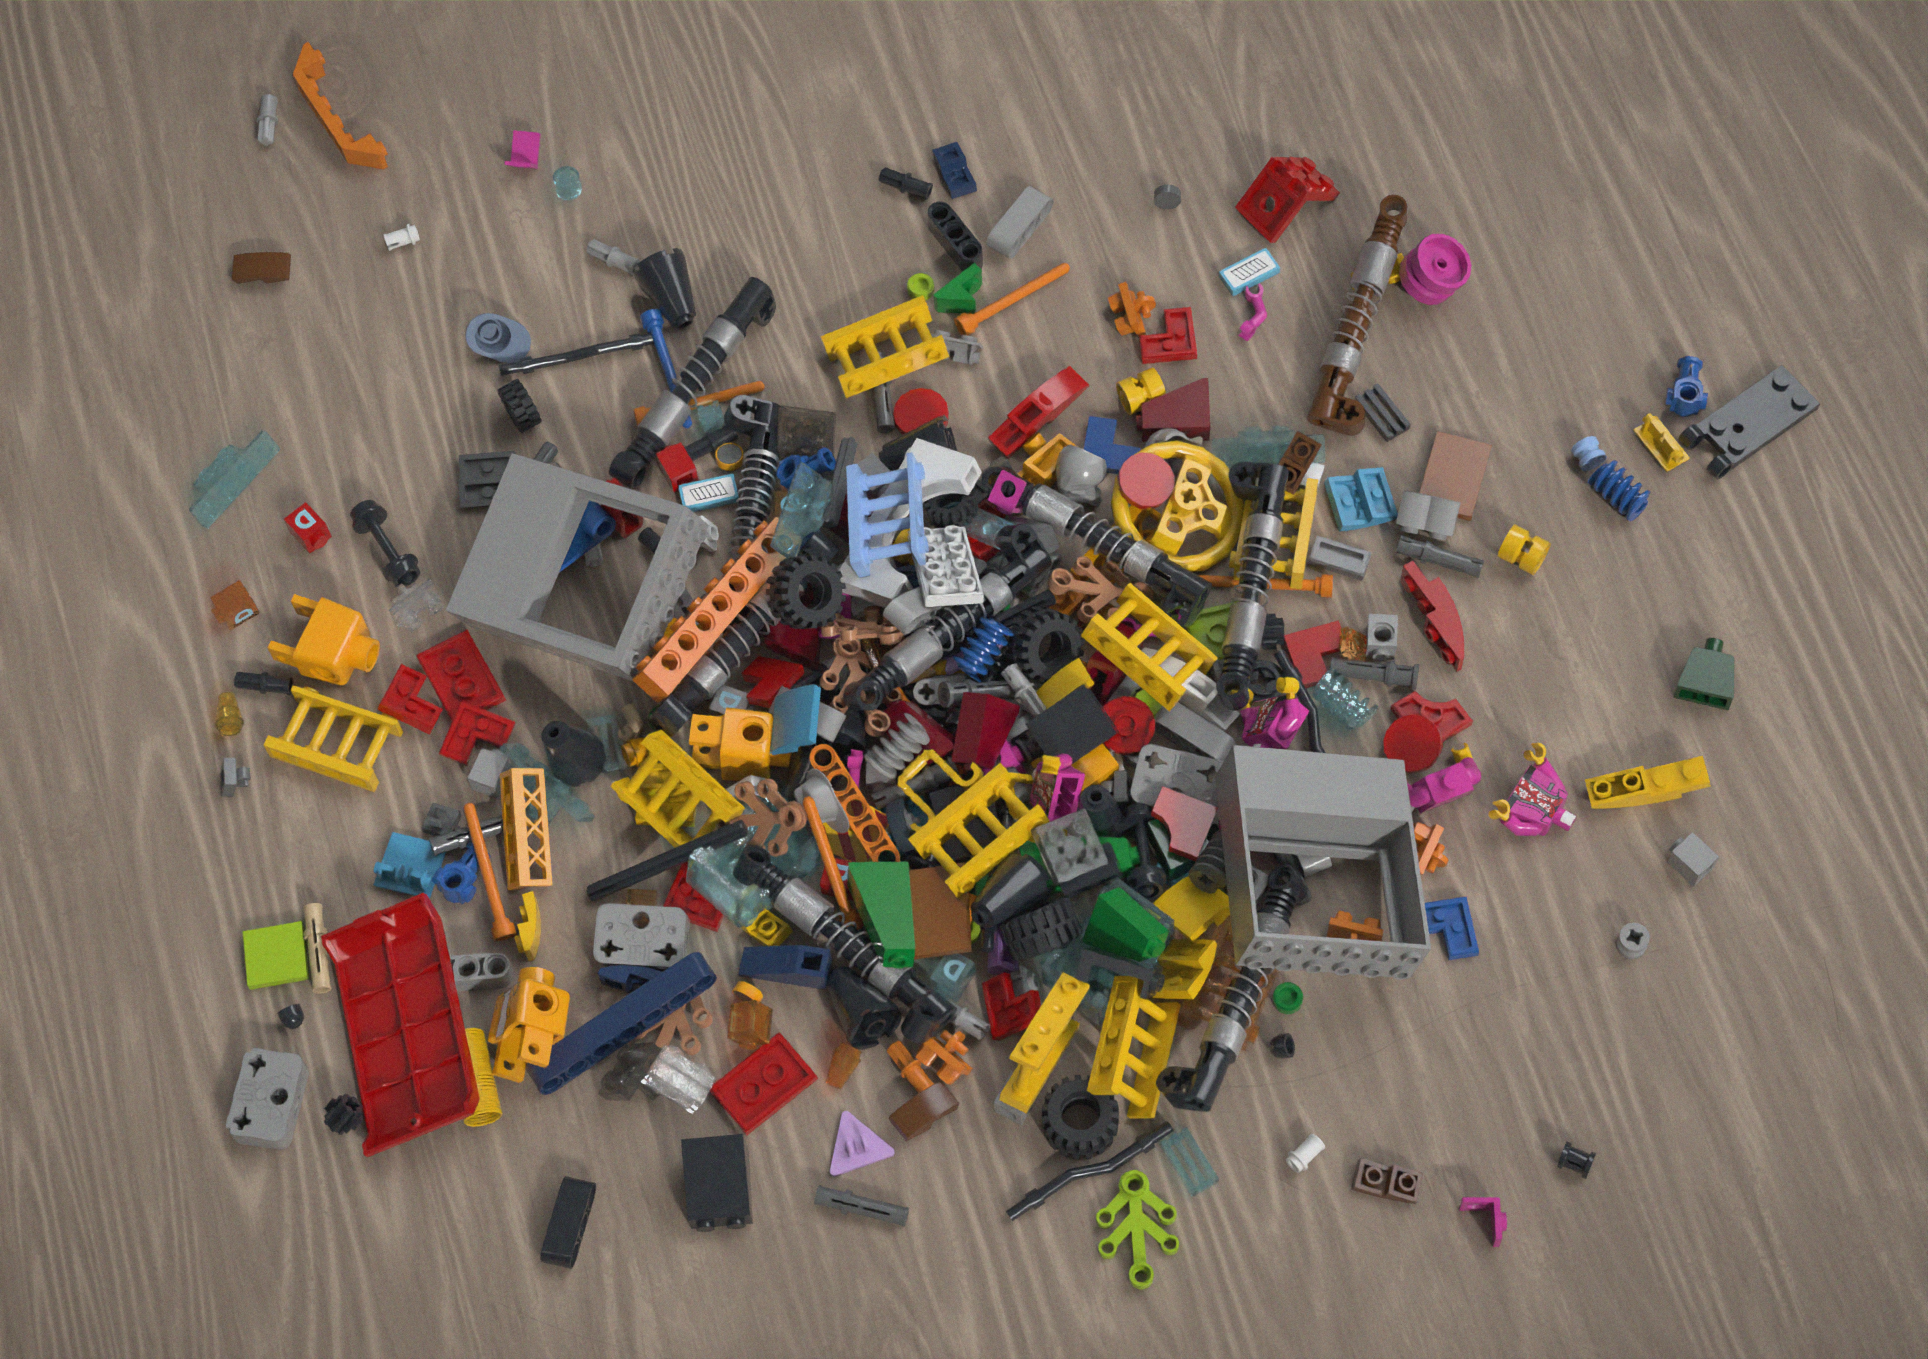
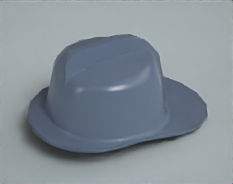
M484 313L472 319L466 328L465 336L469 347L474 352L505 363L518 362L530 350L531 338L529 332L522 324L493 313Z

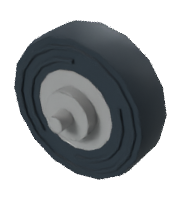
M903 799L889 802L886 805V816L889 828L886 829L887 834L892 833L895 842L903 852L915 850L908 838L916 833L910 825L920 823V818L914 817L908 804Z

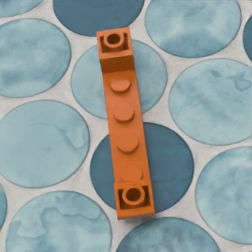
M309 42L303 44L293 72L294 80L299 92L348 164L378 169L387 168L385 156L388 153L381 141L376 142L371 133L357 141L353 139L350 132L344 133L342 130L344 125L337 113L332 115L330 112L332 109L325 95L320 97L317 93L319 88L315 81L326 75L323 64L326 63L320 50L314 51Z

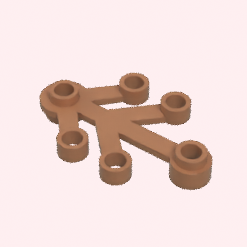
M1085 556L1077 558L1073 565V570L1080 576L1087 575L1094 583L1073 580L1070 572L1062 568L1055 569L1047 581L1049 590L1056 595L1073 591L1098 596L1090 603L1082 604L1078 610L1077 616L1084 623H1089L1099 610L1112 600L1118 599L1129 583L1152 602L1154 600V593L1149 585L1142 582L1134 584L1119 570L1115 562L1106 561L1099 572L1093 566L1092 561ZM1115 580L1122 588L1115 587L1110 581ZM1119 607L1110 608L1104 619L1107 620Z
M877 605L864 608L866 622L844 618L841 613H835L837 618L833 622H827L828 625L821 627L822 636L840 635L842 641L878 637L881 644L892 645L903 641L904 635L884 616V623L878 625V620L882 617L881 607Z
M840 636L832 645L835 659L829 670L825 671L821 676L820 685L825 690H833L839 683L838 674L846 663L850 675L839 695L835 696L829 705L844 714L848 709L843 700L845 688L848 684L857 682L867 675V673L861 670L859 664L873 670L880 662L861 651V644L858 639L842 641ZM826 678H830L833 683L828 682ZM895 688L889 693L895 699H891L887 695L883 697L882 702L887 706L890 702L900 699V691ZM862 690L860 693V699L862 702H864L865 700L864 690ZM836 703L841 704L843 708H839ZM877 709L864 711L867 717L864 723L866 732L873 737L884 735L890 726L889 716Z
M766 779L760 781L757 785V791L762 798H767L779 810L777 812H772L755 795L753 784L745 781L738 783L735 786L734 792L736 797L747 803L756 814L740 815V817L726 823L721 820L715 830L738 820H743L747 827L759 826L752 840L747 842L745 846L757 845L765 849L764 842L774 824H780L781 827L775 839L768 842L769 853L774 857H778L787 853V840L792 831L801 830L805 826L807 815L800 803L796 801L787 802L777 792L778 788L774 780Z
M699 995L690 1001L694 1010L692 1018L699 1028H707L711 1025L713 1017L709 1010L705 1008ZM687 1004L634 1038L642 1039L648 1032L663 1025L651 1054H647L641 1061V1070L647 1078L658 1080L666 1074L667 1063L663 1057L676 1028L682 1038L681 1048L687 1055H695L700 1051L701 1043L693 1034L684 1013ZM701 1015H707L704 1021H698ZM695 1041V1045L692 1048H686L689 1042ZM656 1060L655 1066L649 1068L648 1065Z

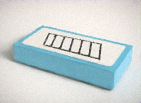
M1264 248L1219 271V278L1231 295L1235 296L1245 291L1246 286L1251 288L1280 273V267L1267 248Z
M734 474L678 485L682 504L692 512L733 504L739 499Z

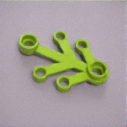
M1130 1170L1125 1172L1119 1180L1120 1192L1106 1208H1102L1097 1212L1096 1223L1102 1229L1111 1228L1115 1222V1215L1128 1202L1130 1214L1108 1238L1100 1241L1098 1252L1103 1259H1112L1117 1253V1247L1131 1232L1134 1265L1129 1270V1282L1134 1288L1143 1290L1150 1287L1154 1280L1153 1268L1146 1263L1144 1231L1161 1245L1162 1252L1169 1256L1178 1252L1179 1240L1175 1235L1166 1233L1142 1212V1201L1158 1213V1219L1164 1225H1171L1176 1221L1177 1211L1173 1205L1164 1203L1149 1190L1150 1183L1143 1172ZM1136 1182L1140 1185V1188L1132 1191L1128 1185ZM1169 1210L1173 1213V1217L1165 1219L1162 1216V1212ZM1108 1214L1111 1220L1108 1223H1103L1099 1219L1100 1216ZM1171 1240L1175 1242L1176 1246L1170 1250L1164 1246V1243ZM1109 1244L1114 1249L1111 1253H1104L1102 1247ZM1138 1273H1144L1147 1279L1144 1282H1138L1135 1276Z

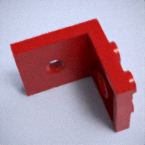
M1292 156L1271 157L1235 208L1270 243H1276L1306 201H1334L1340 192L1333 186L1334 182L1332 179L1321 174L1316 169V164L1311 159ZM1269 197H1272L1275 201V207L1271 212L1266 206Z

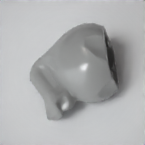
M1068 445L1064 447L1059 453L1056 462L1059 493L1077 504L1088 503L1098 507L1102 497L1101 489L1097 486L1104 481L1107 474L1106 460L1077 446Z

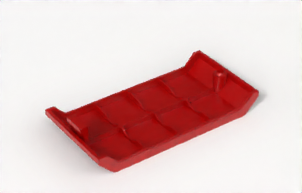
M421 893L381 911L376 910L353 920V923L322 935V945L335 965L368 1133L362 1144L364 1156H373L474 1115L480 1100L442 919L427 894Z

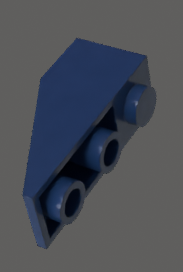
M804 945L744 947L738 976L827 990L832 957L830 949Z

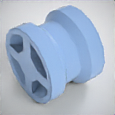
M1595 436L1586 437L1578 441L1571 449L1574 457L1579 458V466L1582 471H1589L1600 466L1607 458L1605 452L1599 449V442Z

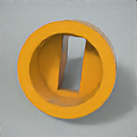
M1037 432L1022 448L1032 456L1047 443L1043 436Z

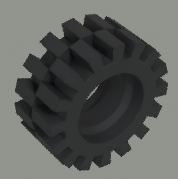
M515 379L497 389L505 410L508 412L510 419L513 420L514 425L517 426L519 432L523 433L541 423L540 414L536 410L537 408L532 402L531 396L528 395V391L519 379Z
M973 489L969 495L959 493L943 494L925 501L924 504L931 525H934V528H946L950 525L965 527V523L971 525L973 523L972 518H976L978 515L977 511H979ZM960 502L954 508L942 509L945 505L949 503Z

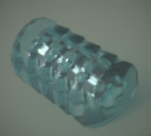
M1332 668L1318 681L1312 694L1313 698L1316 701L1321 700V705L1324 708L1330 707V713L1333 716L1339 715L1338 720L1341 723L1347 722V728L1350 731L1356 730L1373 717L1378 710V706L1374 705L1368 709L1367 705L1370 699L1366 697L1359 701L1361 691L1358 689L1351 694L1350 690L1353 684L1349 682L1342 686L1341 683L1344 676L1341 674L1334 679L1333 675L1336 669Z

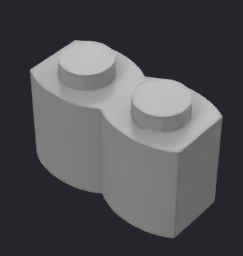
M1403 490L1396 524L1402 525L1401 531L1418 534V530L1421 529L1430 531L1429 537L1446 540L1447 535L1453 536L1461 502Z

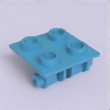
M392 832L382 861L376 862L374 865V873L377 876L373 886L413 896L425 893L430 899L435 886L432 878L435 872L442 866L446 852L434 856L430 841Z

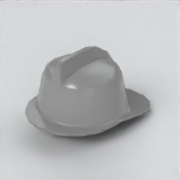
M818 769L808 771L806 782L794 791L796 801L803 806V799L807 796L812 797L822 823L826 822L835 831L845 833L849 829V820L834 793L830 781Z

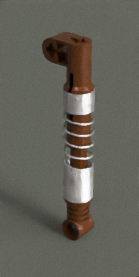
M1388 195L1380 203V211L1372 235L1366 239L1350 282L1357 292L1346 294V297L1353 301V303L1341 307L1344 313L1342 318L1337 319L1339 324L1338 330L1332 333L1335 337L1334 342L1327 346L1320 368L1322 376L1306 418L1308 422L1315 426L1344 435H1357L1365 427L1364 406L1354 399L1344 397L1348 384L1352 383L1362 358L1361 354L1364 352L1362 343L1369 338L1367 329L1373 326L1371 317L1378 312L1375 304L1382 300V295L1385 292L1397 258V242L1403 227L1407 223V203L1399 195ZM1391 210H1397L1400 213L1398 215L1391 216L1387 212ZM1373 296L1380 297L1377 302H1372ZM1370 305H1373L1375 308L1374 314L1369 310ZM1339 408L1343 409L1344 413L1341 414L1340 420H1337L1336 416ZM1351 415L1356 416V417H1352L1351 420H1347V419L1350 418Z

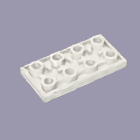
M955 525L935 529L924 527V535L929 545V552L925 553L926 565L920 566L913 553L912 557L925 607L983 603L984 594L965 527ZM910 530L908 531V542L911 541Z

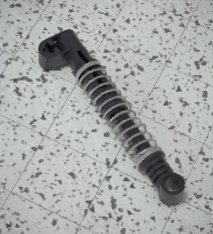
M747 395L734 397L724 414V422L730 430L751 436L750 445L745 449L743 456L744 461L742 464L746 468L741 471L744 478L739 481L743 488L738 490V494L741 497L736 500V503L740 506L735 509L738 517L733 520L737 527L732 529V533L736 537L730 539L733 547L728 550L732 555L730 557L732 559L739 556L738 553L737 555L731 552L732 549L739 548L747 539L752 541L756 536L752 532L763 520L766 521L767 518V523L770 522L768 516L771 514L770 506L773 504L772 496L775 491L773 486L776 484L774 477L777 475L776 467L779 465L777 445L783 408L777 403ZM751 413L754 414V420L750 419ZM737 519L742 522V526L736 523ZM741 529L740 535L736 534L734 530ZM739 539V545L733 543V540ZM745 564L747 570L752 572L751 568ZM729 583V587L736 592L734 586ZM745 605L738 614L745 618L751 610ZM726 627V629L722 632L723 635H724L725 632L728 630L727 627Z

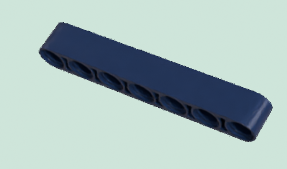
M691 953L552 1045L549 1065L543 1068L530 1063L526 1065V1071L540 1094L548 1095L557 1091L702 994L716 982L717 977L702 953Z

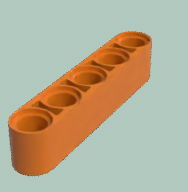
M827 744L815 746L810 753V762L813 768L824 773L830 783L832 778L837 775H842L848 780L845 790L841 792L834 790V793L848 817L849 825L871 860L879 862L878 857L880 853L889 850L895 854V862H900V854L835 750ZM821 750L829 751L832 755L831 763L827 766H819L815 762V756ZM858 800L863 804L864 811L860 816L852 817L847 813V805L850 801ZM869 825L876 826L880 831L879 838L874 842H868L862 836L864 828Z

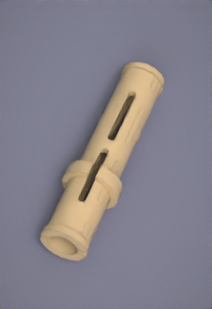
M310 903L303 906L306 930L303 934L304 939L308 943L313 993L321 994L331 991L327 951L323 947L321 936L327 934L328 931L324 928L322 904ZM317 954H319L320 972H319V965H318V956H317Z

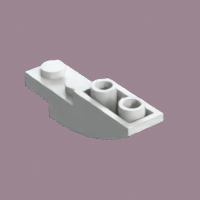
M1145 647L1142 652L1151 658L1157 650ZM1170 655L1160 667L1173 677L1186 663ZM1196 670L1182 684L1187 690L1179 701L1224 732L1240 715L1239 712L1228 710L1223 706L1216 690V683L1199 670Z

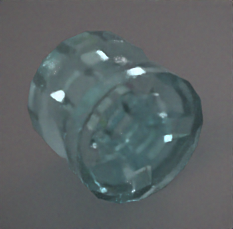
M563 166L554 172L553 183L558 197L563 200L576 199L582 192V183L578 171L574 167Z
M718 400L712 401L711 405L696 406L704 433L709 432L711 428L716 426L719 428L726 426Z

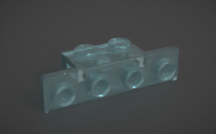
M1274 426L1272 430L1261 431L1260 427H1246L1244 431L1238 432V437L1213 438L1211 440V452L1225 462L1227 467H1232L1234 464L1244 461L1279 464L1295 436L1294 429L1289 430V426ZM1323 434L1307 435L1322 444L1312 463H1324L1325 436Z
M260 431L245 449L230 444L218 453L217 458L209 467L200 472L197 480L193 483V486L203 494L189 508V512L204 528H209L280 451V447L267 432Z
M803 462L797 465L770 544L771 548L787 559L797 556L802 539L812 531L816 532L820 529L824 522L822 517L824 510L831 501L829 495L833 484L823 479L822 475Z
M503 743L500 750L517 764L518 768H544L548 825L561 807L578 822L593 821L595 816L589 811V805L583 800L575 798L569 792L570 789L564 782L552 777L549 774V768L543 763L535 761L529 755L530 751L520 743ZM523 776V786L530 793L536 789L535 776ZM529 803L525 811L536 820L538 818V810Z

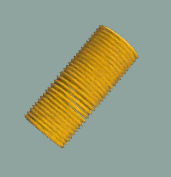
M466 1028L465 1031L480 1100L474 1115L464 1118L463 1121L467 1126L476 1127L497 1121L502 1116V1110L494 1081L495 1078L492 1075L493 1070L484 1031L479 1028Z

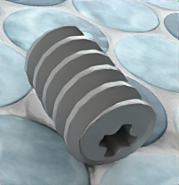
M907 713L904 714L908 720L907 724L899 720L896 722L900 729L899 732L893 729L888 730L892 737L891 740L884 737L880 739L884 746L883 749L875 745L872 747L876 754L875 757L869 754L864 755L865 759L875 770L889 778L897 776L896 769L902 770L905 768V761L910 762L914 759L913 753H919L922 750L920 744L927 745L930 742L924 727Z

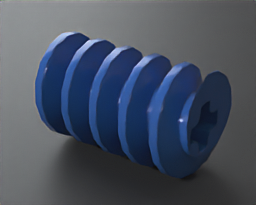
M1613 460L1609 464L1605 463L1590 476L1587 483L1594 485V489L1597 492H1602V497L1605 500H1610V504L1613 507H1619V512L1622 515L1627 514V520L1630 522L1645 510L1648 505L1647 499L1651 492L1646 490L1640 494L1639 491L1642 484L1639 482L1631 486L1634 476L1630 475L1624 479L1623 475L1626 469L1623 467L1615 471L1614 469L1618 462Z
M980 618L979 620L984 628L974 627L972 629L978 637L976 639L966 638L971 647L961 646L959 648L964 655L963 658L953 657L958 667L978 682H981V679L977 673L983 675L988 673L984 664L993 665L995 663L990 654L997 656L1001 654L997 644L1002 646L1008 644L1003 635H1014L1011 630L993 618Z

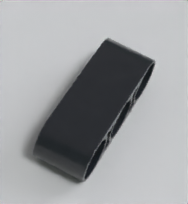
M943 201L932 203L928 208L929 230L962 272L974 263L982 269L983 253L980 242L949 204Z
M568 1176L563 1178L543 1242L541 1262L569 1269L574 1267L594 1202L596 1183Z

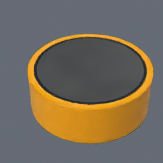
M725 443L716 450V463L722 470L734 471L742 466L744 454L739 445Z
M738 981L732 990V993L738 999L753 1007H758L763 999V994L760 990L744 981Z

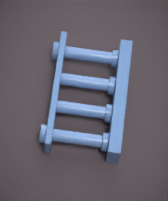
M912 452L907 453V468L870 476L866 473L863 474L858 464L846 466L850 564L858 577L870 576V564H873V560L913 553L920 566L926 565L925 553L929 552V545L924 535L921 480L925 479V471L922 462L918 463ZM908 480V492L872 500L867 498V491L870 490V487ZM909 504V517L875 524L868 522V515L871 514V511ZM910 528L911 541L874 549L869 547V539H872L874 535Z

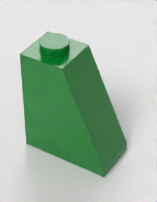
M1118 887L1098 896L1082 941L1086 945L1095 946L1119 956L1142 962L1152 957L1155 958L1163 952L1169 930L1124 890Z

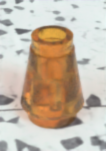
M840 1042L838 1048L833 1050L825 1083L841 1090L862 1061L859 1059L862 1052Z

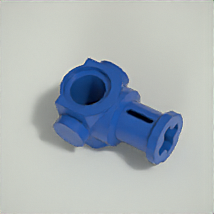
M1685 356L1677 362V367L1680 369L1679 377L1674 380L1673 388H1667L1665 404L1670 405L1669 411H1673L1683 417L1692 414L1698 415L1699 409L1705 410L1708 393H1703L1704 386L1699 379V371L1703 368V362L1697 357ZM1682 397H1687L1690 400H1684Z
M826 447L821 448L817 454L811 457L791 455L779 461L777 478L780 480V484L787 488L789 495L801 496L812 490L819 474L834 470L836 460L832 452Z
M471 842L467 844V851L459 861L446 864L443 868L440 867L432 878V882L437 885L438 890L443 893L444 898L449 902L461 903L463 905L465 902H470L476 893L477 888L473 884L477 880L475 873L480 867L473 843ZM452 882H460V883H461V884H460L458 887H456V888H449V887H448V885H449L450 883H452Z

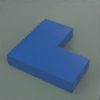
M1089 416L1083 449L1105 459L1107 473L1118 474L1122 464L1130 456L1139 452L1141 448L1114 444L1117 426L1116 419Z
M1467 896L1425 903L1429 934L1443 933L1448 960L1479 955Z

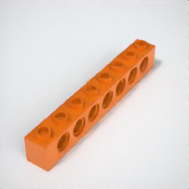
M777 516L769 523L763 520L752 532L756 535L752 541L747 539L737 549L736 552L739 556L736 560L730 558L720 569L723 575L719 579L714 577L704 587L705 596L702 599L698 596L687 607L690 613L685 618L681 615L670 627L673 633L668 638L664 635L653 646V649L656 651L651 658L646 655L635 667L639 672L632 680L657 703L674 690L767 581L768 577L772 575L771 571L773 568L779 566V562L783 561L801 541ZM762 546L767 549L768 553L762 549ZM745 564L751 568L752 572L747 570ZM729 583L734 586L736 592L729 587ZM712 602L718 606L719 611L713 607ZM695 622L702 626L703 631L697 628ZM678 641L682 642L685 645L686 650H683L679 646ZM661 661H664L668 665L669 670L665 669L662 666Z

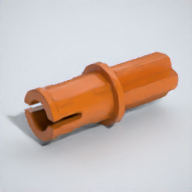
M896 1041L887 1049L888 1055L901 1070L900 1076L907 1078L918 1094L934 1085L921 1068V1062L914 1059L901 1041Z

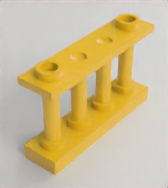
M923 295L820 336L830 362L839 359L845 374L838 376L846 398L949 357L943 336L939 335L933 338L926 323L932 321ZM916 328L922 343L907 348L901 333ZM890 338L897 353L881 359L875 344ZM865 349L871 363L855 369L849 354Z
M1307 478L1306 488H1300V491H1296L1294 495L1285 491V501L1298 502V505L1303 506L1302 512H1296V514L1281 513V517L1284 519L1283 524L1293 525L1294 529H1299L1298 536L1292 535V538L1281 536L1279 548L1290 549V552L1295 553L1294 559H1288V561L1277 560L1271 567L1276 572H1284L1286 576H1291L1290 588L1302 589L1319 479ZM1245 500L1237 551H1231L1229 568H1234L1233 580H1239L1236 573L1241 571L1242 567L1239 559L1244 557L1242 546L1245 544L1243 537L1248 515L1253 511L1251 500Z
M1129 583L1116 601L1120 607L1107 620L1097 613L1090 620L1081 636L1170 712L1187 690L1182 684L1196 670L1206 675L1218 657L1141 591ZM1131 614L1143 625L1127 639L1115 627ZM1153 633L1165 644L1149 658L1137 646ZM1175 652L1187 663L1172 677L1160 665Z
M293 685L291 692L299 704L283 736H279V738L267 736L263 746L269 757L375 792L379 781L372 767L388 733L398 737L402 736L403 731L398 719L385 713L380 715L321 695L318 691L308 686L300 688ZM312 707L324 711L325 713L309 745H305V747L296 745L293 740L309 708ZM339 716L351 720L336 753L331 754V756L321 753L320 748L335 717ZM362 724L377 729L362 762L357 765L347 762L346 757Z
M663 730L647 734L641 744L648 749L649 755L631 779L628 777L613 782L610 786L617 793L621 801L629 804L674 848L713 832L721 820L726 823L740 817L745 810L741 803ZM660 761L669 769L670 774L652 799H650L639 787L657 762ZM682 781L690 789L691 794L675 816L671 818L660 807L677 783ZM700 800H702L711 809L712 814L695 837L692 838L681 826ZM707 853L688 862L694 866L708 860L711 855Z
M1001 763L908 838L909 842L924 860L932 854L950 874L945 883L957 898L963 893L970 891L976 882L1029 838L1040 833L1044 826L1050 822L1038 804L1029 810L1010 788L1016 783ZM1000 797L1020 817L1007 830L987 808ZM977 816L997 836L984 849L964 828ZM954 835L974 856L961 868L941 847Z
M1062 972L1010 1054L1009 1059L1019 1064L1001 1091L1000 1101L1024 1113L1028 1112L1078 1031L1080 1022L1071 1019V1017L1088 992L1089 984Z
M1114 976L1087 1091L1093 1095L1120 1094L1130 1101L1127 1117L1130 1119L1155 1118L1160 1097L1156 1080L1158 1075L1167 1067L1181 1004L1178 1002L1152 1003L1148 999L1140 998L1144 984L1142 979L1132 976ZM1139 1008L1150 1015L1147 1031L1135 1024ZM1132 1037L1144 1044L1140 1060L1129 1053ZM1125 1065L1137 1072L1134 1088L1122 1082Z

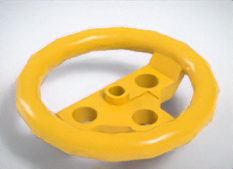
M1178 440L1150 444L1135 453H1153L1163 459H1182L1173 491L1165 504L1149 544L1164 551L1168 555L1169 560L1191 572L1205 571L1227 558L1239 540L1245 505L1244 500L1235 496L1228 474L1230 470L1225 462L1201 446ZM1186 473H1195L1199 479L1198 484L1190 483L1186 478ZM1210 473L1224 491L1227 505L1214 499L1207 483ZM1116 476L1111 498V509L1115 526H1119L1123 534H1133L1135 541L1144 540L1132 523L1128 502L1120 494V487ZM1208 508L1212 510L1215 516L1214 520L1205 519L1202 515V509ZM1166 522H1176L1179 526V532H1170L1167 529ZM1202 528L1214 534L1218 539L1215 545L1201 554L1183 557L1176 556L1187 533Z

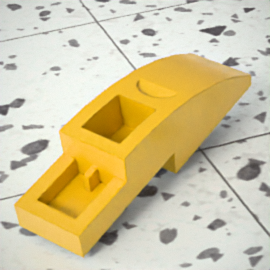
M1703 756L1645 770L1643 766L1585 779L1592 809L1634 807L1682 798V793L1711 787Z

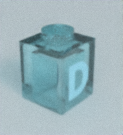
M960 954L944 955L930 977L931 988L948 1000L950 998L958 1002L976 973L975 962Z

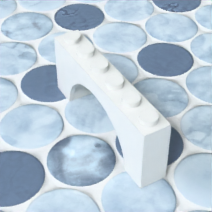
M916 438L912 447L907 450L905 459L899 469L907 468V453L911 452L918 463L922 462L925 471V479L921 480L922 503L943 494L959 493L969 495L982 473L974 457ZM908 480L890 483L885 493L879 498L908 492ZM909 504L876 510L868 518V522L875 524L904 518L909 514ZM896 531L872 536V539H869V547L874 549L892 545ZM850 552L844 563L837 569L843 575L840 579L841 583L846 585V589H842L843 593L884 608L896 597L913 590L906 575L899 573L892 567L891 557L873 560V564H870V576L859 578L852 568Z

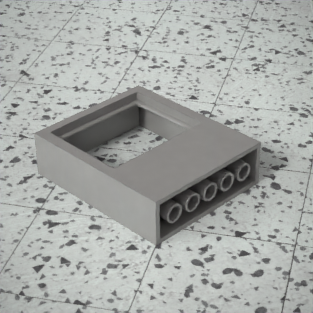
M512 453L445 611L471 628L633 681L632 679L639 672L635 667L646 655L650 658L654 655L656 651L653 649V646L663 637L668 623L673 619L674 608L679 596L685 590V581L696 563L697 552L701 543L706 539L709 525L685 505ZM589 500L667 524L616 647L538 622Z
M1233 745L1217 772L1215 779L1236 966H1247L1250 969L1276 968L1279 971L1303 970L1307 973L1330 972L1340 976L1358 974L1368 978L1385 976L1393 977L1396 980L1410 978L1431 950L1404 760ZM1250 851L1380 861L1391 942L1259 932Z

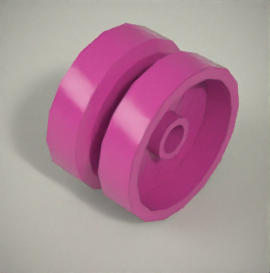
M1431 234L1405 255L1400 263L1399 275L1402 285L1414 299L1427 305H1438L1446 301L1467 282L1471 275L1472 265L1469 254L1456 239L1445 234Z

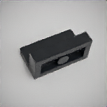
M1109 842L1056 864V870L1062 882L1060 884L1064 895L1069 898L1124 875L1112 844Z

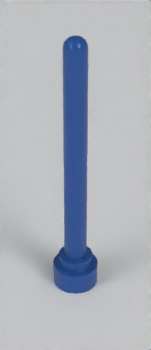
M647 310L640 315V320L643 328L652 335L670 392L672 393L676 385L672 383L671 379L678 380L661 331L664 320L660 310ZM688 416L685 423H683L682 427L684 428H690L692 426V420L690 416Z

